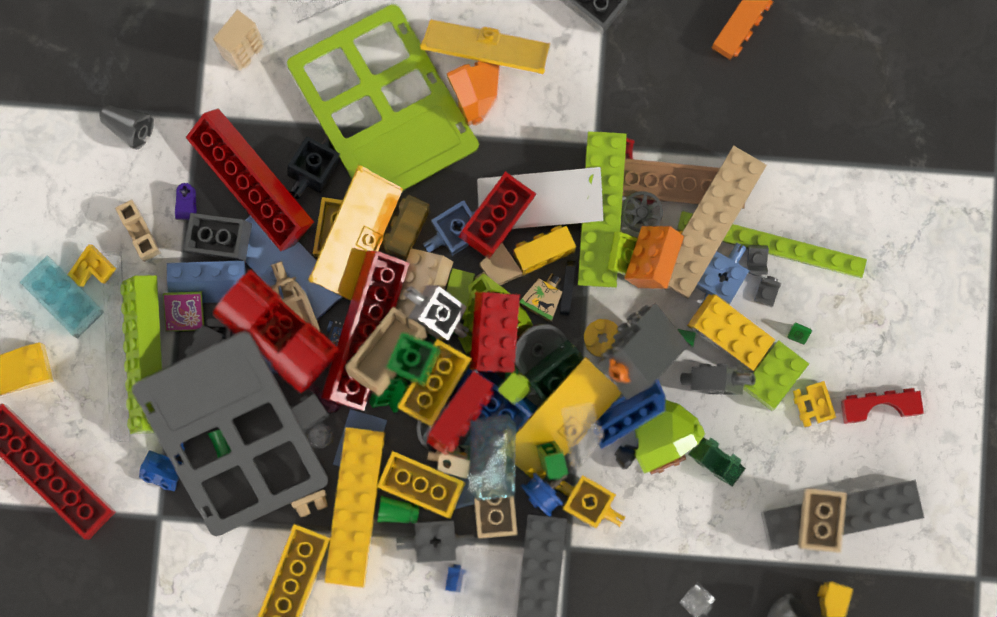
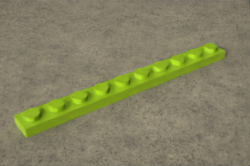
M681 212L677 227L678 231L685 229L693 213ZM732 224L722 241L732 245L739 243L741 244L740 247L745 246L747 249H749V245H766L769 248L768 254L858 278L863 277L867 262L865 258Z

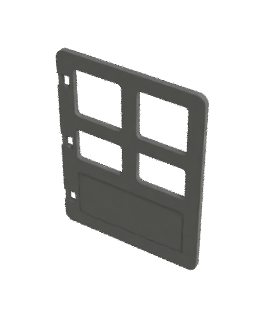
M240 332L133 385L132 393L144 411L149 424L213 536L225 534L327 485L328 477L249 332ZM151 402L155 411L150 413L145 403ZM270 402L278 414L283 428L249 444H245L232 419ZM214 427H219L231 448V452L198 468H193L181 447V443ZM287 441H291L311 477L273 494L253 458ZM180 454L184 463L179 465L174 456ZM238 465L242 468L259 502L225 518H221L204 489L202 481ZM207 505L212 512L209 516L206 515L203 509Z

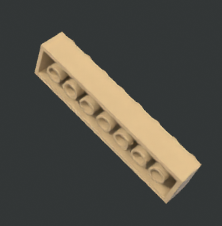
M735 146L732 147L682 232L684 238L668 288L687 299L690 297L767 165Z

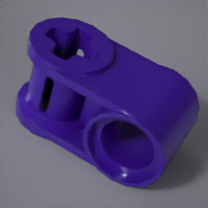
M181 183L176 189L175 219L189 220L190 213L196 214V191L190 184ZM187 188L190 193L185 197L182 192H185Z

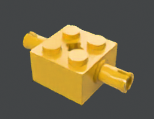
M584 475L581 476L577 485L572 486L562 480L560 485L563 487L558 485L555 488L568 496V500L562 510L597 529L602 519H607L620 527L623 522L616 518L624 521L626 517L611 509L610 505L616 494ZM593 498L594 506L586 507L584 499Z

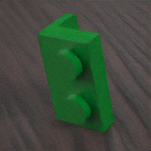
M399 374L393 380L389 378L390 384L380 396L373 392L369 401L372 408L389 405L393 412H398V406L408 389L406 380Z

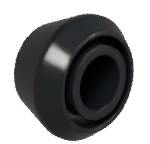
M625 444L623 447L620 445L614 455L617 456L615 460L621 469H628L636 458V449H638L636 446Z

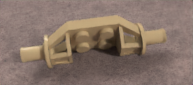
M282 261L270 265L277 280L276 284L272 285L271 288L280 295L279 286H281L284 297L282 301L304 321L310 322L320 331L307 294L297 283V278L287 276Z

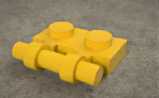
M825 381L806 386L807 394L803 396L800 389L793 391L795 397L793 400L798 406L800 421H803L805 428L812 426L810 421L812 417H815L817 424L837 418ZM808 400L810 401L813 410L810 412H807L804 403Z

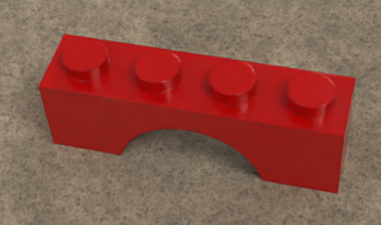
M915 388L903 389V393H896L895 390L885 391L884 395L877 396L876 392L867 393L862 398H858L857 395L846 396L845 400L841 401L844 424L866 421L870 410L880 404L893 407L901 417L924 414L921 391H915Z

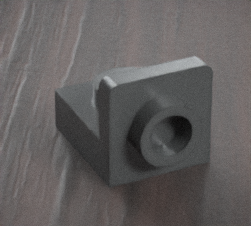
M749 245L747 268L750 270L749 274L754 276L768 274V246Z
M772 276L763 277L754 301L773 307L782 283Z
M207 319V326L212 328V330L224 332V329H226V339L235 335L218 319Z

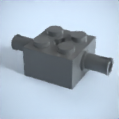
M699 364V367H692V373H682L680 376L681 384H690L692 391L715 395H743V385H754L756 380L754 373H744V371L737 370L736 366H729V364H717V366Z
M454 521L415 523L414 537L396 538V543H405L404 545H397V551L414 549L417 554V563L456 561L457 546H475V540L466 541L467 539L475 538L474 533L457 535L455 533ZM435 536H437L438 540H441V543L436 548L433 544H430V541Z

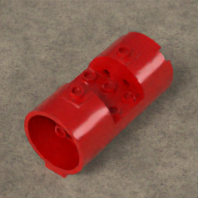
M249 270L222 298L213 312V315L235 335L243 331L249 332L261 354L272 363L271 367L301 393L319 377L340 351L310 322L304 321L282 301V297L252 270Z

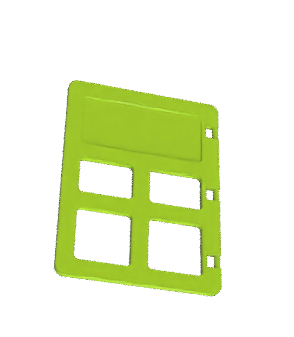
M391 4L290 57L287 61V67L335 151L340 153V159L351 179H353L358 165H362L369 171L405 190L472 154L478 149L479 142L437 73L426 51L421 50L419 39L410 27L402 10L396 4ZM389 22L392 24L410 56L381 73L373 75L353 41ZM404 24L408 32L402 34L398 26ZM340 48L358 76L360 83L328 101H323L307 75L304 66ZM414 70H418L430 89L431 94L398 112L393 111L381 90L382 87ZM433 73L437 82L431 84L427 75ZM365 96L370 97L382 120L350 138H344L333 120L332 114ZM460 122L466 130L462 134L456 126Z

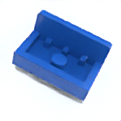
M150 450L148 451L140 467V479L146 483H153L165 490L171 491L176 490L179 476L170 458Z

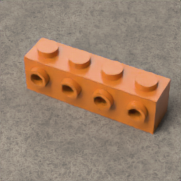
M742 0L713 43L712 49L729 60L733 56L737 57L743 49L740 45L744 40L746 42L753 34L750 30L754 25H759L763 19V16H761L764 9L768 11L774 1Z

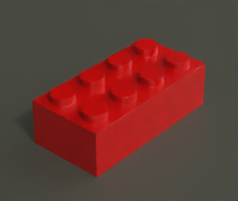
M505 171L458 237L490 259L533 201L536 193Z
M475 291L470 369L477 371L514 372L520 295Z
M473 371L428 433L427 443L445 456L449 451L453 453L459 444V437H464L470 429V422L477 420L481 414L482 406H487L492 399L493 384Z

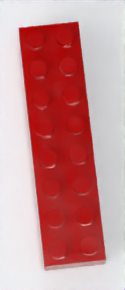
M219 108L205 112L185 138L280 251L295 246L314 221Z
M366 251L337 344L340 351L331 363L321 398L364 411L370 390L350 377L346 366L392 308H396L410 263L379 251Z
M3 403L0 405V457L84 539L89 540L116 511L8 405Z

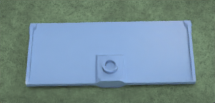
M251 215L245 220L252 223L245 262L268 286L271 287L277 282L270 265L282 261L287 276L290 278L296 277L297 283L306 292L316 320L343 298L308 281L316 260L299 242L293 247L280 251ZM279 286L280 296L284 299L281 286Z

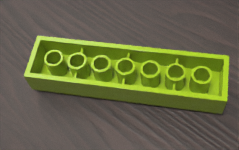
M592 131L587 133L585 168L601 167L603 221L581 223L577 285L617 288V272L608 270L614 234L615 232H620L627 134ZM594 174L589 177L590 184H592Z
M135 275L122 281L120 286V293L123 295L121 312L124 314L122 331L125 334L123 350L126 353L124 369L127 372L125 388L128 391L126 408L129 410L127 427L130 430V434H153L154 431L144 411L132 393V387L136 382L162 370L157 276ZM151 402L145 403L150 413L155 411Z

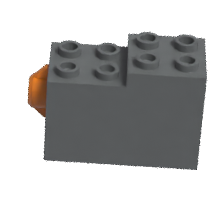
M656 303L650 307L645 305L638 311V314L634 312L626 318L627 323L624 322L617 327L618 332L613 336L615 342L612 344L613 348L606 350L602 354L603 358L598 362L611 381L616 383L617 388L626 399L651 387L689 346Z

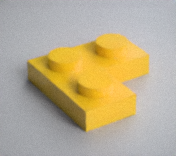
M88 244L68 275L82 287H84L92 274L101 283L106 284L116 268L94 245Z

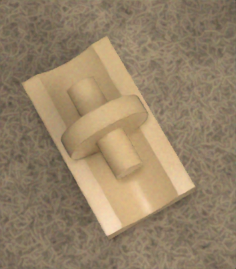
M321 490L311 495L308 494L306 497L291 504L302 518L311 514L307 505L314 502L318 511L327 508V500L325 498L327 494L326 491Z

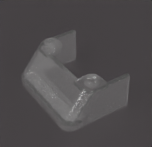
M593 403L561 409L569 445L567 456L571 471L581 468L599 445L600 438H603L601 426L597 427Z

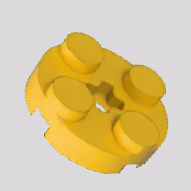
M597 319L590 323L584 332V344L588 352L593 356L603 357L602 354L606 350L613 348L612 344L615 342L613 336L618 332V326L607 319ZM605 333L608 341L598 342L599 337L597 336Z

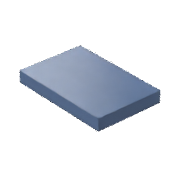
M350 409L333 465L339 467L341 465L346 427L384 432L387 420Z

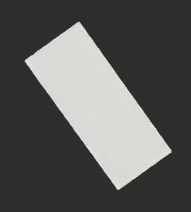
M601 167L511 175L536 193L535 198L512 229L603 221ZM594 174L592 184H590L589 177ZM501 177L477 179L478 206L482 204Z

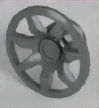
M646 191L635 192L624 201L621 212L622 218L630 229L640 232L639 228L634 227L636 223L648 226V221L651 218L657 220L653 226L660 224L663 217V206L654 194ZM637 195H644L642 203L638 204L633 199V197ZM647 196L653 198L656 203L648 206L646 204ZM631 201L634 209L625 211L627 203ZM657 206L660 209L659 217L651 211ZM625 214L632 215V224L628 222Z

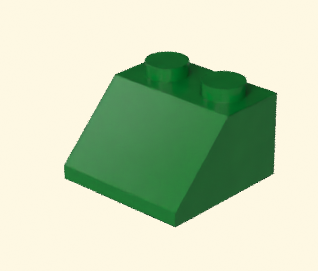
M402 332L386 368L408 380L425 386L441 350L437 346Z

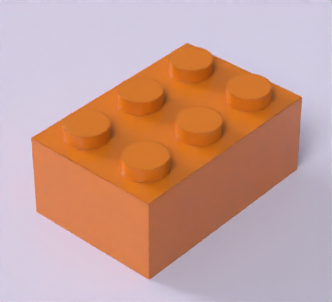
M641 226L624 279L637 288L667 289L684 236L671 226Z

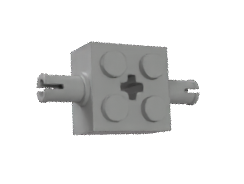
M427 285L422 294L412 286L406 289L409 293L404 292V297L416 304L408 317L409 319L423 326L425 331L436 339L448 340L452 332L460 338H464L467 335L464 331L468 333L469 328L459 322L467 308L465 305L439 286Z

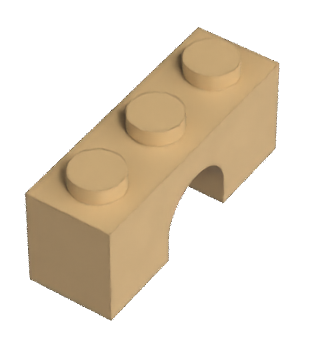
M130 200L116 207L115 209L133 240L132 243L140 258L145 262L161 254L136 203Z

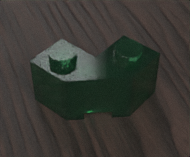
M703 437L688 455L700 466L712 472L715 477L733 487L746 469L741 464L742 460L734 454L729 456L718 447L720 444L714 439L709 438L708 440Z

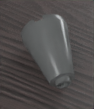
M110 105L102 108L99 113L100 122L135 150L143 147L146 144L144 141L146 136L150 137L152 134L154 119L147 113Z

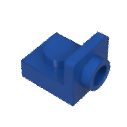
M453 564V568L448 567L446 591L465 592L468 570H464L465 566Z

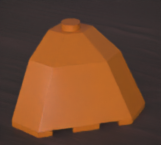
M478 61L474 63L475 66L473 67L465 64L447 73V79L458 98V107L468 126L472 124L476 126L482 123L496 102L500 65Z

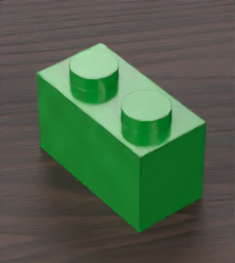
M556 441L537 446L541 467L549 479H560L563 475L568 474L563 451Z

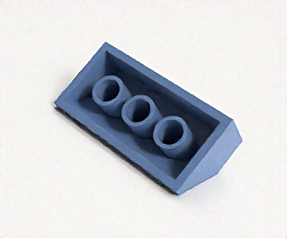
M244 261L167 263L168 292L202 291L203 303H219L238 280L246 274V263Z

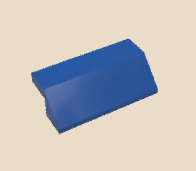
M657 379L651 387L629 399L622 397L615 401L596 421L598 429L593 432L601 449L665 411V393L659 380Z

